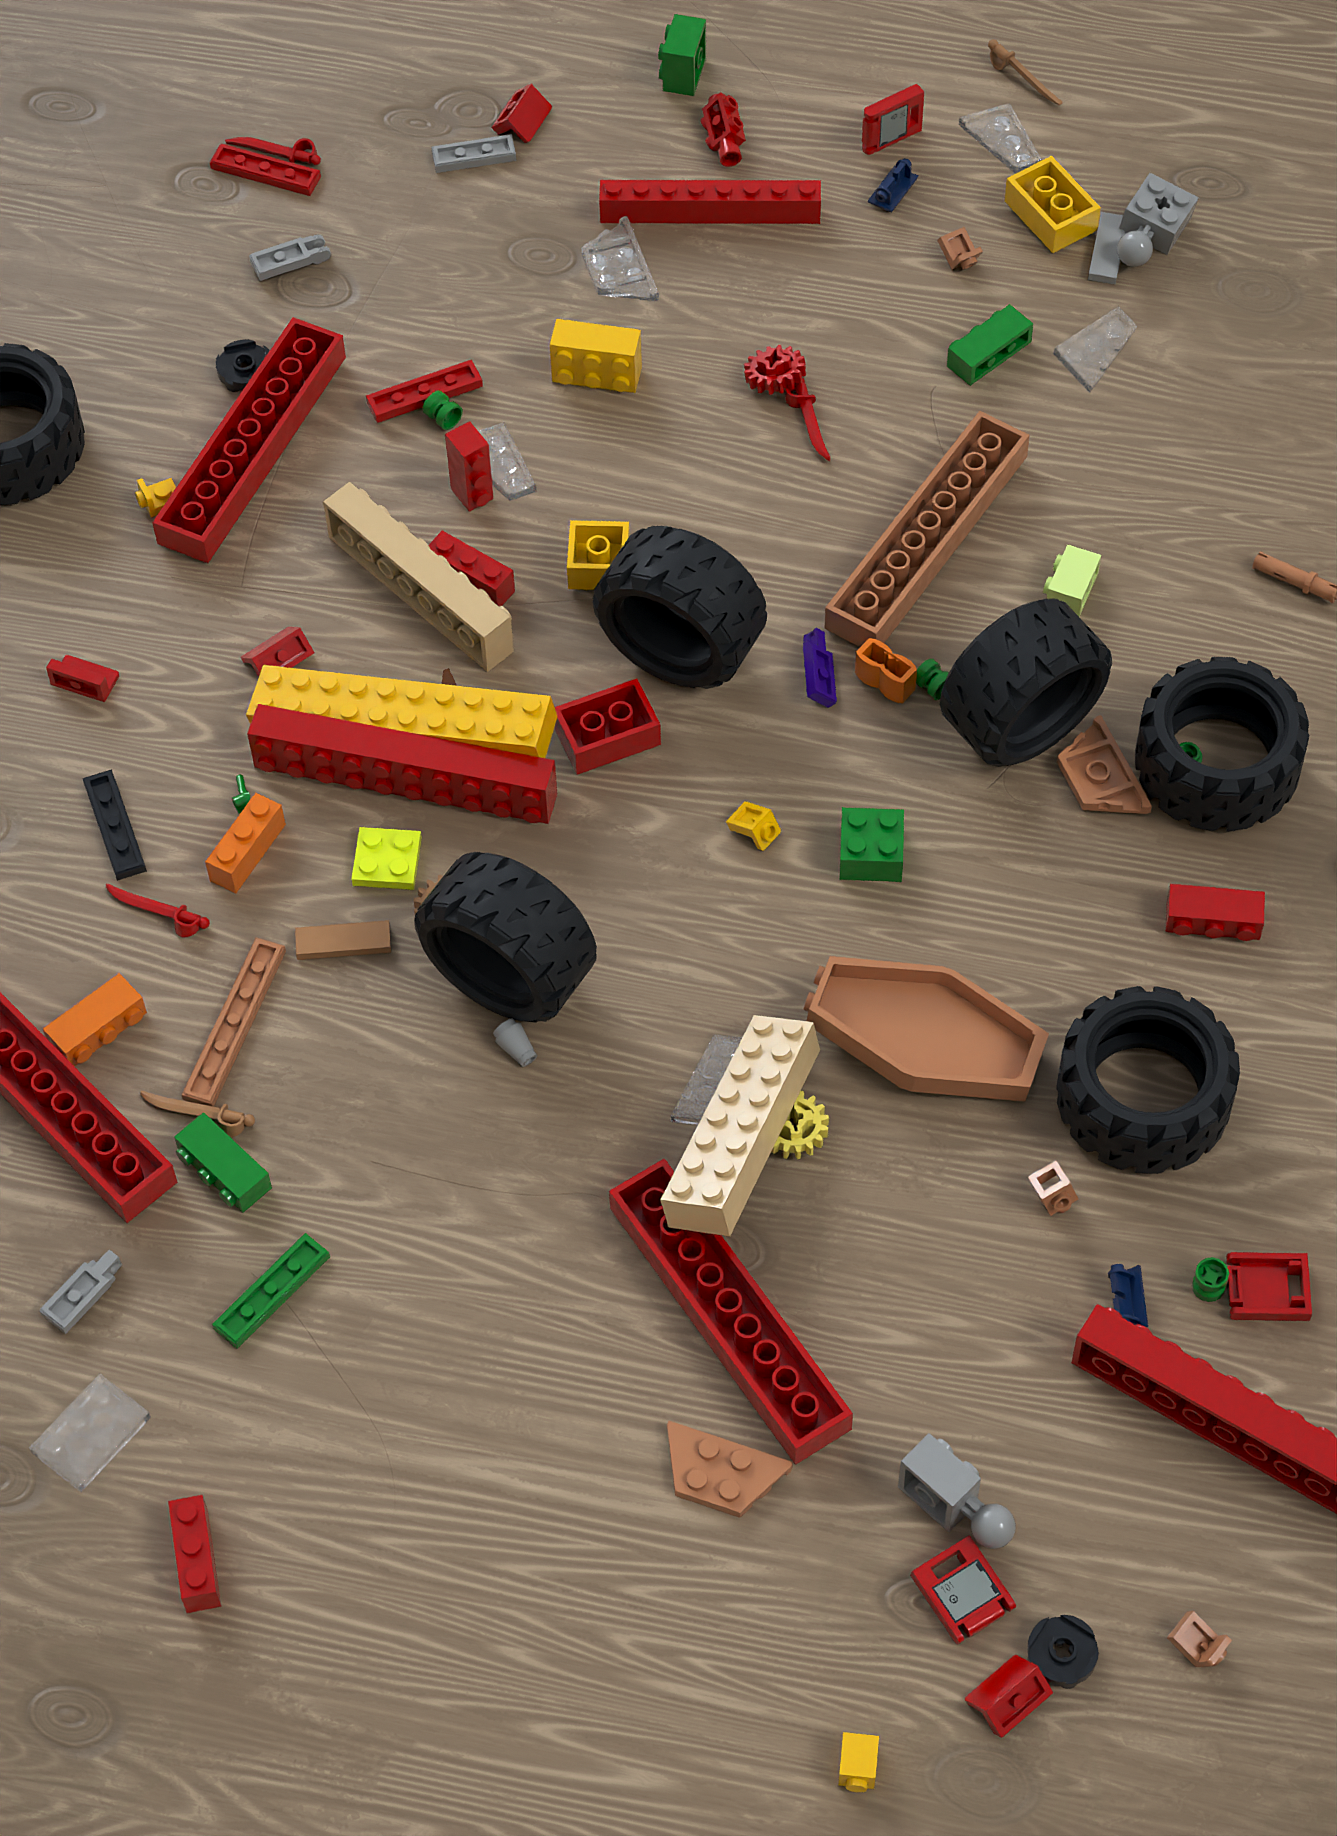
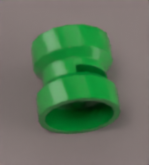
M440 390L428 396L423 405V413L431 419H436L437 425L444 430L453 428L460 421L463 414L462 407L454 401L450 402L449 397Z
M930 658L918 667L916 684L920 688L925 687L928 690L927 693L934 700H940L949 672L942 671L940 664Z
M1213 1257L1205 1258L1198 1263L1192 1282V1290L1196 1297L1202 1301L1213 1302L1223 1296L1229 1277V1270L1226 1264L1220 1259Z

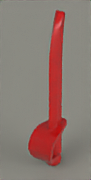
M236 137L225 140L226 144L243 146L288 158L291 163H295L298 160L318 165L321 162V157L317 155L314 143L308 138L299 139L293 148L252 137Z
M802 377L803 382L801 384L794 383L795 389L786 388V403L790 407L801 408L812 445L821 456L830 462V455L823 442L812 405L815 403L816 397L813 394H808L805 380ZM796 391L797 395H794L791 392Z
M106 884L107 890L118 900L174 918L175 932L180 937H190L196 934L200 928L206 929L210 925L207 917H201L198 914L188 912L186 905H181L180 908Z

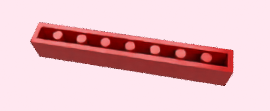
M600 180V223L820 224L821 180Z

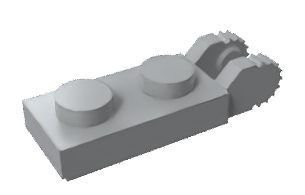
M317 234L305 238L300 237L249 255V258L259 281L312 263L320 264L323 261H328L331 252L327 246L324 247L325 240L323 236Z

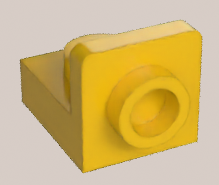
M141 478L137 480L139 491L135 492V496L140 508L146 507L150 517L158 515L176 486L172 478L150 486H146Z
M746 801L726 821L731 831L752 837L757 849L762 851L781 832L771 809Z

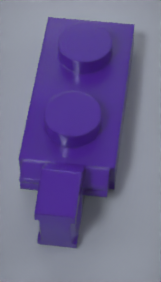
M814 628L813 631L805 634L803 638L806 692L808 698L829 708L837 702L833 653L826 650L825 632Z

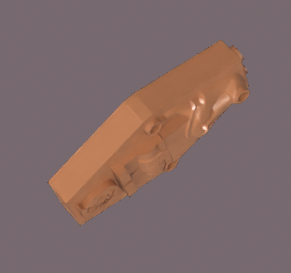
M835 956L829 957L826 967L819 966L814 980V984L818 985L816 993L809 992L803 1009L808 1011L806 1021L813 1022L817 1032L898 1087L911 1092L1026 1101L1049 1033L955 970L944 966Z

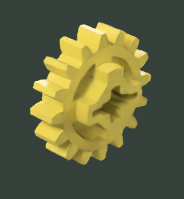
M800 1091L771 1153L775 1154L782 1150L783 1158L787 1159L790 1153H795V1157L800 1159L801 1152L803 1151L810 1156L813 1155V1145L822 1148L823 1138L828 1137L827 1126L829 1125V1116L824 1115L825 1106L823 1104L815 1106L816 1097L814 1095L807 1100L804 1099V1091ZM791 1118L793 1119V1124H795L797 1131L794 1130V1125H792L790 1121Z

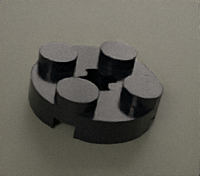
M249 339L229 343L224 347V352L220 357L218 354L216 358V369L220 381L231 392L243 391L270 350L264 345L263 347L256 345L255 341ZM247 362V365L250 366L241 368V363Z
M1060 1615V1617H1053L1051 1619L1048 1617L1041 1620L1033 1628L1027 1645V1660L1040 1668L1048 1684L1061 1686L1065 1689L1074 1688L1078 1683L1085 1681L1094 1671L1099 1655L1093 1630L1083 1620L1072 1615ZM1066 1643L1070 1646L1068 1652L1071 1656L1060 1658L1056 1655L1057 1651L1053 1647L1055 1645L1061 1647Z

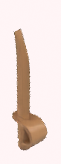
M995 39L988 42V47L991 49L990 60L995 69L1002 70L1010 64L1043 97L1057 105L1063 103L1015 58L1014 51L1008 52Z
M145 1091L140 1093L146 1101L165 1110L196 1116L204 1112L209 1118L217 1119L218 1126L231 1138L242 1133L245 1126L250 1127L255 1123L253 1115H245L242 1112L228 1110V1104H223L222 1108L162 1097Z

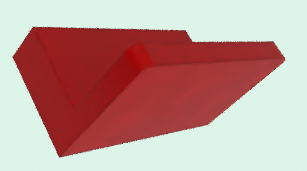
M531 83L514 92L491 128L498 135L512 129L524 143H528L552 109V105Z
M286 627L241 656L243 663H251L259 677L263 665L292 668L315 652L300 627Z
M65 655L62 662L51 658L46 667L51 685L102 702L106 701L119 678L117 670L70 655Z
M1014 1655L965 1697V1701L969 1706L982 1712L993 1733L1002 1738L1052 1695L1053 1691L1037 1665L1018 1655Z

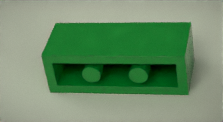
M1009 304L1001 311L994 312L981 325L973 327L963 338L951 343L948 348L947 367L971 386L1031 343L1033 323Z
M204 1112L174 1136L178 1149L176 1151L178 1158L186 1166L192 1164L198 1170L197 1174L207 1186L210 1187L213 1184L220 1191L219 1196L229 1207L235 1205L244 1213L272 1189L269 1173Z

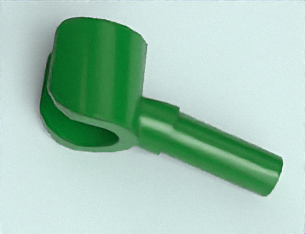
M241 774L236 776L239 794L232 797L238 814L242 812L251 798L246 790L244 777Z

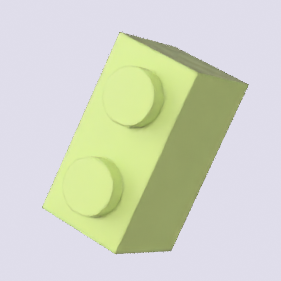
M1067 545L1064 554L1057 555L1053 567L1054 576H1048L1043 593L1047 594V599L1055 598L1066 602L1080 617L1098 576L1101 555Z

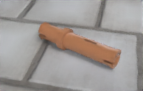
M1262 551L1257 554L1253 562V569L1302 589L1304 594L1309 595L1312 593L1331 603L1337 600V585L1318 577V573L1314 571L1306 572Z

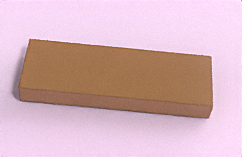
M389 920L295 928L297 960L391 953Z

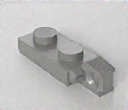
M108 1250L98 1262L94 1260L88 1264L84 1262L40 1308L41 1315L66 1334L111 1287V1284L116 1279L113 1275L122 1266L119 1257L111 1250Z

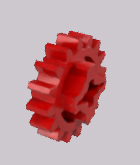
M778 345L776 348L767 346L765 352L757 350V356H749V362L744 363L746 383H749L751 389L758 388V393L768 390L769 395L776 391L782 394L784 393V388L795 389L794 383L801 384L803 382L802 377L806 376L805 358L801 356L799 350L793 352L791 346L785 350L782 349L781 345Z

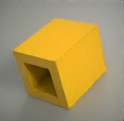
M843 1732L839 1786H846L845 1788L852 1792H866L867 1789H874L879 1736Z

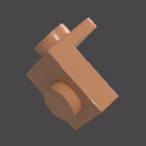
M965 227L941 236L937 240L952 270L958 267H962L963 270L972 267L978 262L977 258L983 253L981 247L975 249Z
M1187 1611L1167 1637L1195 1667L1218 1665L1227 1654L1225 1649L1232 1641L1227 1635H1217L1194 1611Z

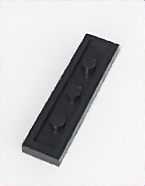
M112 769L82 778L117 881L147 872Z

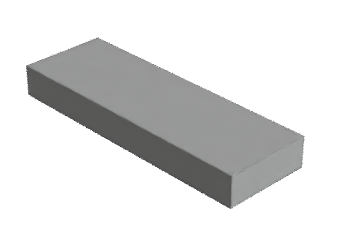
M512 134L431 147L436 173L516 161Z
M1101 212L1088 280L1116 284L1120 264L1117 245L1120 238L1126 232L1119 228L1123 215Z

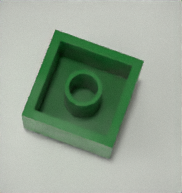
M674 14L671 25L667 24L665 44H660L658 59L662 60L659 69V79L663 80V91L689 96L695 95L706 61V19Z
M842 807L839 880L902 882L904 809Z

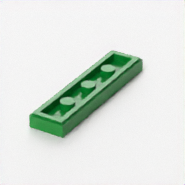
M305 1233L212 1324L213 1329L238 1349L330 1258L329 1252Z

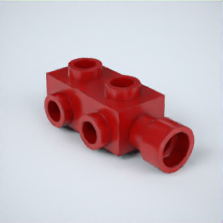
M720 92L709 97L708 104L702 108L704 116L700 121L702 126L708 131L709 136L705 139L708 147L713 151H718L720 162L723 166L732 167L737 165L742 159L739 146L746 141L743 131L744 126L740 120L736 100L732 96H726Z

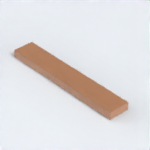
M255 938L183 1090V1100L214 1107L285 955L286 949L284 945Z

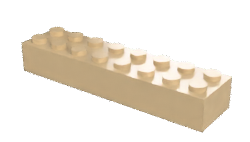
M348 482L323 501L329 538L485 671L489 672L514 652L512 618L508 610L503 606L496 605L483 589L478 590L472 585L464 573H458L454 570L447 559L442 555L438 556L422 538L417 539L411 534L408 527L403 522H397L392 518L384 506H378L374 503L365 490L358 489L351 482Z
M753 1016L660 1199L669 1228L731 1236L820 1052L813 1022Z

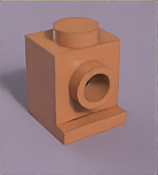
M1056 1160L1028 1177L1050 1216L1057 1212L1063 1213L1068 1211L1072 1203L1078 1200L1071 1182ZM1057 1175L1059 1182L1043 1190L1041 1184Z

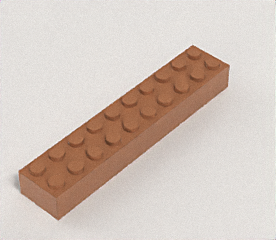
M979 411L825 607L824 629L859 647L869 638L885 643L1027 458L1030 435Z

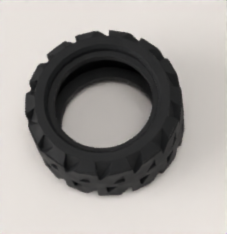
M4 343V346H0V407L9 405L25 406L37 410L43 416L26 434L0 443V505L18 504L20 500L27 498L33 500L49 493L55 483L60 485L73 472L75 462L80 460L85 445V430L72 380L64 367L58 365L53 357L38 349L31 351L25 345Z
M651 526L631 534L594 588L592 601L599 625L611 643L627 659L645 672L661 680L690 688L701 687L708 689L718 687L723 682L730 681L765 628L767 621L766 601L763 593L752 575L740 561L715 542L699 534L669 526Z
M1051 598L1023 604L1001 616L983 630L956 660L948 673L941 692L940 708L942 715L987 764L1001 767L1028 761L1063 739L1094 707L1109 679L1112 666L1111 651L1066 602Z
M1211 657L1210 662H1202L1200 659L1190 661L1178 666L1175 676L1172 677L1168 673L1165 674L1152 687L1150 698L1147 697L1145 700L1135 748V768L1140 770L1139 781L1150 799L1158 798L1160 800L1158 807L1177 821L1186 819L1190 821L1191 827L1208 831H1215L1220 827H1226V832L1248 829L1256 821L1263 823L1278 814L1284 804H1287L1292 798L1298 786L1310 737L1308 734L1309 720L1303 703L1298 702L1296 692L1281 677L1273 678L1271 671L1266 667L1248 661L1247 664L1239 663L1233 657ZM1206 719L1228 720L1252 731L1262 741L1268 755L1261 761L1245 768L1233 770L1217 769L1206 766L1190 757L1178 744L1175 734L1185 726L1196 721Z
M471 852L462 855L452 864L419 906L415 914V930L420 943L437 970L452 985L474 1002L496 1014L518 1021L537 1023L538 1021L546 1022L555 1017L593 967L597 957V945L587 921L564 892L537 871L516 860L498 854Z
M1141 986L1116 990L1114 999L1102 996L1085 1007L1082 1018H1076L1073 1021L1065 1037L1056 1090L1058 1091L1057 1105L1061 1119L1064 1124H1070V1135L1086 1152H1099L1098 1160L1120 1170L1133 1166L1136 1167L1135 1173L1159 1174L1172 1166L1173 1171L1195 1163L1203 1152L1205 1154L1210 1152L1221 1139L1224 1129L1229 1122L1240 1076L1239 1054L1235 1052L1234 1039L1222 1021L1216 1022L1213 1011L1195 998L1191 997L1189 1002L1183 998L1180 992L1154 986L1153 992H1146ZM1131 1048L1155 1049L1176 1058L1189 1070L1196 1082L1198 1093L1188 1103L1174 1110L1155 1113L1138 1111L1115 1100L1102 1086L1096 1069L1109 1056L1122 1050Z

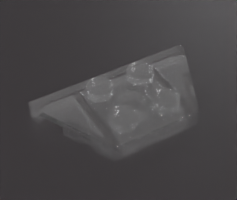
M627 216L619 219V225L611 231L605 229L596 239L590 240L581 247L583 259L598 295L648 301L659 300V292Z

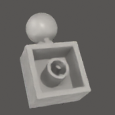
M1149 173L1125 209L1119 228L1126 232L1120 238L1117 245V253L1120 260L1128 266L1138 267L1148 262L1152 256L1153 248L1168 255L1191 220L1199 197Z
M928 1433L901 1460L898 1488L948 1532L967 1516L971 1520V1531L975 1540L986 1548L998 1549L1004 1547L1012 1540L1015 1534L1016 1523L1012 1513L1002 1505H984L978 1499L981 1481L979 1472L971 1463L967 1461L962 1462L953 1454L950 1445L943 1439L939 1438L937 1440Z

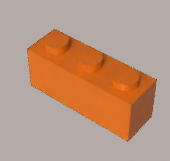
M255 792L205 861L210 882L235 894L238 892L286 825L281 804Z
M118 973L44 1027L43 1032L45 1037L76 1066L78 1063L87 1061L92 1053L103 1045L113 1042L118 1034L127 1027L136 1025L147 1011L143 997Z

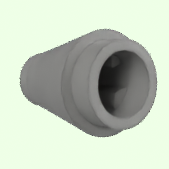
M511 1018L494 1030L495 1043L522 1067L529 1065L537 1058V1054L520 1022L516 1023Z

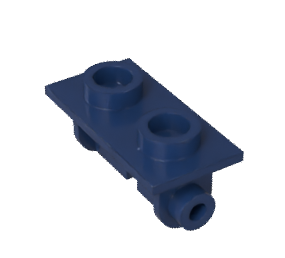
M909 159L898 160L896 166L894 165L869 198L868 203L891 213L919 176L911 172L912 163Z
M1123 1264L1112 1265L1110 1267L1111 1270L1108 1272V1278L1111 1280L1112 1293L1115 1294V1298H1113L1114 1309L1124 1319L1134 1325L1140 1324L1148 1327L1141 1266L1137 1265L1126 1270Z

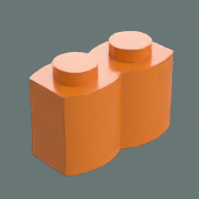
M869 638L856 651L855 674L863 683L879 688L886 698L902 704L915 691L917 668L908 658L899 654H893L886 644Z

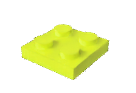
M359 827L351 879L352 885L414 890L422 839L421 831Z

